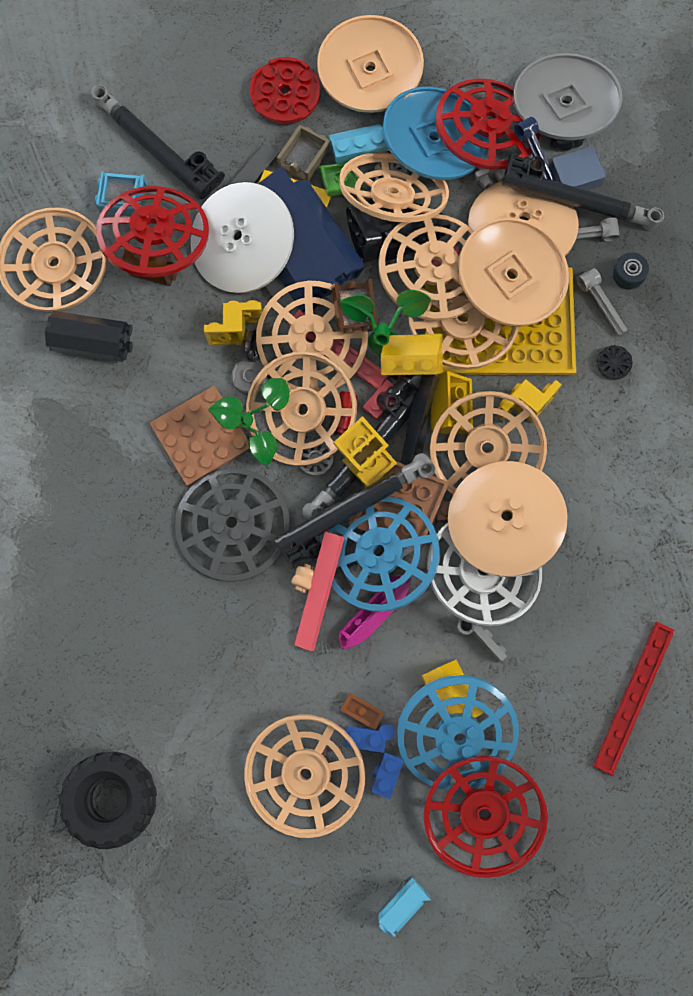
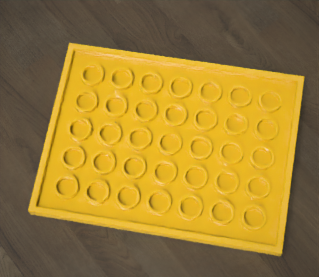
M568 268L569 284L561 305L543 321L529 326H519L518 334L512 346L501 358L487 366L476 369H456L443 365V372L449 371L458 375H575L576 351L572 268ZM508 271V277L511 279H515V274L511 271ZM426 283L425 289L429 293H433L437 290V286ZM462 292L460 296H466L465 292ZM431 305V312H440L438 308ZM465 315L458 316V320L461 322H466L467 317ZM487 318L483 328L493 333L495 321ZM501 324L498 336L509 339L513 326ZM442 327L432 328L434 334H442L443 342L447 334L443 331ZM478 334L471 340L474 348H477L488 339ZM453 339L449 345L451 348L466 350L464 341ZM493 342L487 349L476 353L479 363L494 357L504 346ZM447 351L443 354V359L456 364H471L468 355H456Z

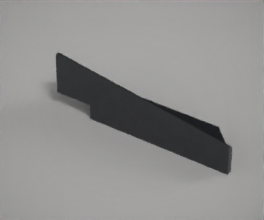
M422 374L419 391L413 395L401 463L404 465L410 464L415 456L423 453L433 397L439 382V378L434 374Z

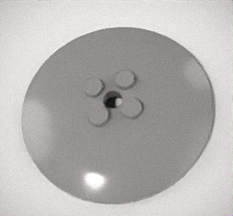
M560 53L542 57L528 65L521 72L515 83L513 99L516 111L522 120L529 117L536 119L539 126L538 133L554 139L579 140L589 138L604 131L614 122L622 104V89L613 72L599 61L584 55Z

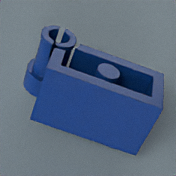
M389 724L382 725L379 731L350 726L346 728V732L359 749L384 753L386 740L392 739L395 735L393 726ZM345 739L344 747L352 748L348 741Z

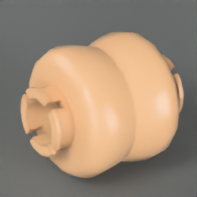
M304 564V567L298 566L296 568L295 576L291 581L296 586L295 590L306 594V591H309L315 567Z

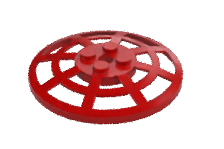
M470 79L457 83L443 94L435 115L436 129L446 148L460 160L489 170H502L506 168L508 159L496 160V150H503L516 145L521 152L518 157L529 158L532 155L530 148L527 149L510 129L512 122L519 123L523 121L520 116L512 115L508 108L514 104L513 96L492 88V86L499 87L514 94V88L508 84L491 79ZM484 84V87L474 88L467 92L459 89L469 85ZM485 92L486 98L477 100L471 95ZM453 93L459 96L453 112L442 113L445 100L449 94ZM493 93L502 95L507 100L502 103L493 98ZM464 100L472 104L470 111H459L460 105ZM487 116H491V117H493L494 119H490V120H489V119L487 118ZM460 118H468L471 126L468 131L463 127ZM454 119L456 128L462 135L456 143L446 132L443 120ZM478 133L483 137H487L488 143L480 141L473 136ZM537 133V134H536V138H537L538 142H539V139H540V136H541L540 133ZM505 134L511 139L505 143L496 144V138ZM469 141L478 147L488 149V160L473 156L461 149V147Z
M147 186L131 189L112 199L99 215L96 236L100 250L105 258L120 270L142 277H161L186 269L202 255L209 239V225L203 209L188 195L172 188ZM156 192L155 195H143L136 198L130 197L132 195L140 193ZM164 193L172 194L189 203L181 205L176 200L163 195ZM154 199L152 205L144 207L137 203L142 200ZM121 200L126 202L118 209L114 217L104 218L115 204ZM161 201L169 202L176 207L167 210L160 206ZM129 206L135 210L131 217H120ZM195 208L198 210L203 222V231L192 227L188 210ZM183 213L186 225L175 223L173 216ZM151 223L157 224L154 227L148 226ZM112 224L113 234L117 241L108 248L103 240L101 227L102 225ZM118 224H129L130 232L121 236ZM175 230L184 232L176 243L171 240ZM190 234L201 237L199 244L192 253L184 257L179 248L186 243ZM134 238L143 244V248L138 249L127 242ZM165 243L167 248L161 250H150L151 245ZM123 247L130 253L141 256L140 266L124 262L113 253ZM172 253L178 261L163 267H148L149 257H160Z
M495 756L470 757L449 766L433 782L424 804L425 832L435 853L451 868L473 877H500L520 869L538 852L547 831V805L536 781L519 765ZM490 761L488 772H475L463 777L456 769L471 762ZM498 764H505L515 769L526 778L527 782L516 786L508 778L497 774ZM450 773L456 783L448 790L443 802L432 801L436 788L444 777ZM476 778H486L485 788L473 790L468 781ZM495 779L505 783L512 790L503 795L493 790ZM461 787L467 796L461 804L450 803L453 794ZM534 789L539 801L540 820L528 817L527 804L523 793ZM517 797L521 805V815L510 813L507 802ZM487 809L491 813L487 818H482L479 812ZM430 810H442L443 825L447 834L439 841L436 840L431 828ZM448 811L460 812L462 823L454 829L450 826ZM509 821L519 823L515 834L508 839L503 831ZM526 826L538 829L532 845L524 854L519 856L513 845L521 838ZM467 831L476 837L475 845L471 846L463 842L458 836ZM497 836L501 842L499 846L483 848L484 839ZM453 841L461 849L473 854L472 866L455 860L443 848ZM507 851L513 860L499 867L480 868L482 855H495Z

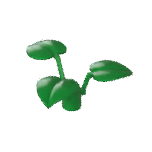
M406 290L400 293L396 299L400 307L397 309L390 325L386 323L376 325L371 314L374 310V303L366 295L356 294L346 297L340 301V306L344 313L354 321L363 322L367 317H370L374 332L368 336V345L381 360L383 345L389 343L390 335H397L391 330L400 311L403 310V313L409 317L421 316L426 312L431 302V298L427 294L418 290Z
M272 378L263 384L261 394L267 404L257 409L241 413L243 405L235 397L222 398L208 409L223 428L229 430L245 428L246 431L255 433L256 436H252L249 439V450L253 457L265 466L271 463L276 453L277 441L270 432L265 431L260 434L259 431L250 428L253 423L252 414L270 405L276 411L283 409L287 405L290 391L286 380L283 378Z

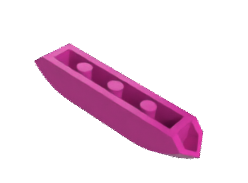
M393 575L390 578V582L396 581L402 575ZM411 578L401 586L392 589L396 601L406 596ZM377 592L367 603L387 604L385 592ZM361 609L339 632V642L342 650L352 648L366 640L393 611L371 612Z

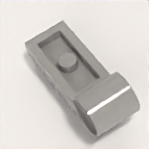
M460 619L457 622L456 630L460 635L467 636L473 633L499 663L507 657L505 654L506 649L499 642L496 644L493 641V635L487 628L483 629L479 625L470 623V631H463L460 624L464 620Z

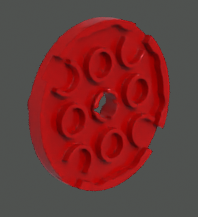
M280 57L268 61L269 63L262 68L259 67L251 79L250 97L253 107L260 116L276 124H293L304 120L315 110L320 99V82L317 74L312 71L307 63L296 58ZM283 88H288L290 90L288 93H285V95H283V93L281 92Z

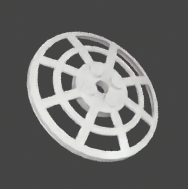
M448 523L444 525L437 533L439 540L443 537L450 547L444 555L443 566L438 565L436 573L443 574L445 583L453 597L447 602L439 592L433 578L431 587L438 600L455 616L476 625L498 626L510 623L522 616L532 606L539 594L542 583V567L531 573L515 576L513 589L509 592L502 586L505 577L488 573L483 576L479 574L477 568L469 564L460 555L448 532ZM432 543L430 545L427 556V572L430 569L432 561ZM453 551L462 559L459 567H448ZM449 575L460 576L464 585L458 591L454 588ZM534 575L532 591L528 600L524 603L516 597L521 586L522 576ZM469 590L479 594L480 604L473 603L465 599L464 596ZM497 591L505 598L498 603L489 605L487 594ZM460 601L470 608L482 610L484 621L467 617L453 607ZM509 602L519 608L516 613L507 618L492 621L490 610L499 609Z

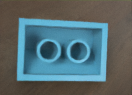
M380 124L328 135L335 164L347 163L349 160L363 154L388 153L389 148L384 139L383 127Z

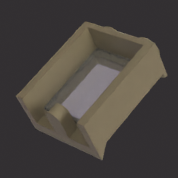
M299 124L277 156L278 168L283 166L285 171L301 181L308 180L310 182L311 177L327 153L330 152V140L323 135L313 132L309 127Z

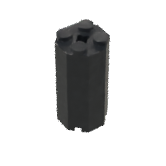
M53 311L48 317L47 322H51V325L46 327L45 342L46 347L50 351L119 362L125 361L128 352H132L133 343L130 341V336L132 335L133 326L127 322Z

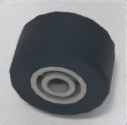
M638 253L622 255L613 269L615 283L624 289L632 290L638 288L649 273L648 262Z

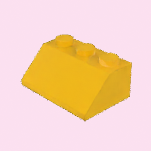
M442 334L390 335L389 343L383 345L381 375L443 373Z
M449 371L435 374L439 378V382L431 407V431L434 430L438 419L450 405L472 394V379ZM472 400L459 405L455 409L464 416L473 411ZM450 414L445 418L439 433L450 434L457 421ZM472 417V418L468 419L467 421L473 426V417ZM461 426L456 434L469 433Z
M456 659L422 675L421 678L426 685L440 678L464 674ZM450 685L435 691L441 701L453 697H467L469 685ZM455 704L445 708L450 715L463 713L465 704ZM473 706L471 716L476 718L483 714L481 709Z

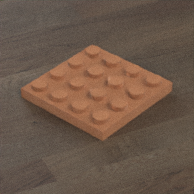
M215 385L150 422L151 427L187 487L250 451L249 441L241 428L231 430L223 428L208 411L212 404L222 399Z
M397 462L383 477H387L392 472L397 474L401 472V468L407 465ZM434 476L428 478L420 477L410 484H403V489L395 491L394 494L388 496L412 503L433 524L449 482ZM381 501L373 505L374 512H390L397 515L404 507L398 503ZM366 509L351 517L348 524L351 525L355 520L366 515ZM411 510L405 519L413 526L418 537L428 535L429 530L424 521ZM377 517V527L388 529L394 519ZM368 520L359 524L356 528L364 532L370 530ZM400 524L395 532L399 539L412 538L407 528Z

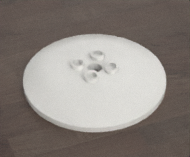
M248 182L231 184L209 197L201 207L208 220L209 239L202 255L194 262L198 271L210 284L226 292L248 293L266 286L281 273L289 260L293 248L294 227L287 206L270 189ZM198 212L192 227L203 231L202 218ZM238 231H241V238L239 240H235V234ZM192 234L190 239L191 253L201 240V237Z

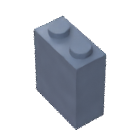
M593 145L554 157L550 163V168L557 182L580 189L590 190L602 186L606 178L605 168L601 166L599 154L597 151L595 152Z

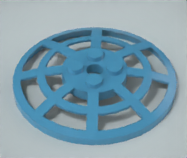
M387 497L381 500V502H393L403 505L404 507L398 515L390 512H374V506L372 505L366 509L367 514L355 520L348 529L339 524L329 531L330 533L336 531L345 537L337 567L341 566L346 577L354 584L349 595L339 587L335 579H333L332 587L344 600L357 608L371 612H387L405 607L426 591L437 572L440 546L434 526L419 508L399 498ZM411 510L424 521L430 535L418 537L413 526L405 519ZM377 517L394 519L388 529L377 527ZM368 520L370 530L366 531L362 536L353 532L359 524ZM400 524L407 528L412 538L399 539L395 532ZM349 538L357 542L355 553L345 556V546ZM432 543V561L428 573L425 574L417 569L421 552L420 545ZM414 546L413 560L409 564L402 559L403 548ZM377 547H384V553L381 556L374 554ZM358 561L359 565L363 568L358 578L352 575L347 564ZM397 567L406 571L399 579L392 583L390 582L388 573L394 571ZM370 573L380 575L383 585H369L364 582ZM412 575L422 581L419 587L411 594L398 601L395 600L392 589L404 584ZM361 589L371 592H385L388 603L369 604L358 601L356 598Z
M465 675L440 678L419 689L403 708L397 727V743L405 765L417 778L432 786L434 781L424 777L414 766L425 762L432 770L441 774L446 769L437 766L431 759L442 755L449 760L448 768L460 760L476 757L482 748L493 749L489 756L495 757L499 750H509V754L505 759L510 761L517 748L519 738L517 716L505 694L486 680ZM450 685H469L467 697H453L441 701L435 691ZM477 687L494 694L504 705L493 712L486 704L475 699ZM428 695L434 706L425 713L420 724L407 721L414 707ZM455 704H465L463 713L450 715L445 708ZM473 706L483 710L488 717L479 723L476 718L471 716ZM438 712L442 720L436 729L426 727L429 720ZM509 712L513 724V741L501 742L502 729L499 719ZM494 724L496 740H484L483 730ZM405 729L417 733L416 740L420 755L411 759L408 758L404 746ZM457 734L465 735L462 741H455L454 737ZM423 735L433 737L436 748L425 752ZM479 761L471 762L472 769L459 772L463 777L475 772H486L484 768L490 764V761H484L483 763ZM501 764L497 768V774H500L507 765ZM450 773L444 777L437 788L449 790L452 785H449L452 778ZM481 778L476 782L469 783L472 788L481 786L486 783V778Z

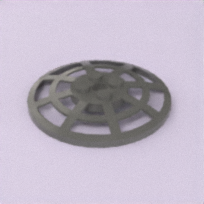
M229 468L209 473L190 487L179 504L175 522L176 538L179 547L189 563L199 572L210 578L236 582L256 577L268 570L282 554L279 547H277L273 555L258 568H256L252 559L253 556L262 550L268 540L276 543L274 538L278 536L271 533V509L281 506L284 518L283 533L290 530V517L286 502L275 485L256 472L246 469ZM228 473L247 475L243 485L230 483L220 486L215 476ZM254 478L266 484L276 495L277 499L267 503L257 491L250 488ZM209 480L212 489L202 496L197 505L186 503L193 491L203 482ZM228 489L240 490L236 500H225L222 491ZM247 493L254 496L261 505L250 509L244 503ZM215 494L219 504L212 511L202 508L203 504ZM183 510L193 513L191 523L193 537L184 542L180 526ZM265 512L266 529L262 530L255 527L254 516ZM198 515L209 518V528L198 533L197 527ZM230 518L237 520V525L233 528L227 527V521ZM252 534L261 537L262 539L258 545L251 551H248L245 542ZM213 536L219 542L216 553L208 549L202 540ZM197 543L206 555L213 558L210 570L196 562L189 554L187 548ZM226 546H238L242 554L235 557L223 556ZM245 561L249 572L236 575L217 573L221 562L237 563Z

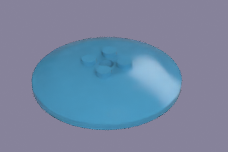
M416 87L404 91L395 97L385 112L383 135L390 152L408 170L426 178L452 180L468 175L477 167L460 160L452 154L443 144L436 129V110L440 99L447 90L437 87ZM453 93L449 94L445 100L442 113L453 112L459 96ZM464 100L460 105L459 111H470L472 105ZM460 118L463 127L468 131L471 128L468 118ZM454 119L443 120L446 132L456 143L462 135L456 128ZM478 133L473 136L480 141L488 143L487 137H483ZM429 136L435 137L437 140H432ZM469 141L461 147V149L469 154L482 159L487 149L478 147Z

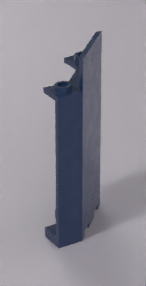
M281 166L258 183L277 194L287 206L292 217L294 227L293 248L289 260L278 275L285 288L304 281H321L332 285L338 282V285H343L344 282L360 276L366 266L308 180L295 181L293 183L283 166ZM312 286L313 297L322 299L325 296L332 295V290ZM305 287L289 291L294 301L305 298ZM313 303V309L317 307V303ZM305 304L299 305L298 308L305 312Z

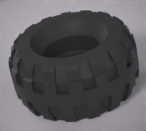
M121 752L96 753L78 762L72 768L69 775L65 777L62 784L63 788L59 795L60 816L62 823L64 822L67 826L69 834L73 838L78 839L81 844L97 849L118 848L136 839L150 824L156 809L157 791L151 773L138 759ZM105 780L118 781L122 784L127 794L126 809L115 819L101 817L93 806L94 790L99 783Z

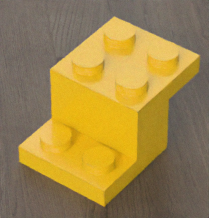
M250 300L246 303H239L238 301L223 303V324L220 325L213 322L209 325H204V334L208 344H242L246 336V323H258L263 311L261 302Z
M525 379L522 384L518 382L510 395L523 401L538 416L556 396L562 384L555 380L552 385L548 383L541 392ZM506 399L501 401L498 408L508 413H511L514 409L519 413L523 411L520 406ZM497 415V419L501 422L506 419L501 415ZM530 416L526 418L531 423L533 422Z
M363 416L333 442L335 447L345 457L342 461L365 487L378 481L397 464L385 450L389 445Z

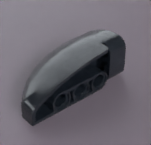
M366 199L370 205L375 203L373 199ZM355 206L346 208L349 232L356 253L362 262L379 260L380 251L386 237L401 222H393L371 216ZM380 208V210L394 213L393 209ZM406 208L401 211L402 213H409L416 210ZM431 219L433 226L447 229L451 227V223L448 221ZM424 221L411 222L402 227L398 233L407 237L415 230L424 228L425 223ZM435 232L437 240L446 235L445 233ZM427 233L420 234L412 239L419 245L429 241ZM393 238L391 239L386 251L385 261L397 258L402 243ZM407 246L403 256L414 252V250Z

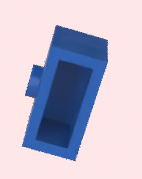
M384 752L380 766L376 765L372 774L375 777L371 789L372 793L391 799L404 759Z

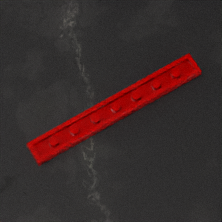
M655 622L593 767L613 776L673 637L674 629Z

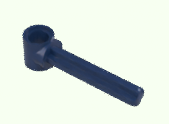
M529 117L514 126L515 135L520 140H526L533 157L539 156L544 159L545 170L543 178L556 181L535 135L539 129L536 119Z

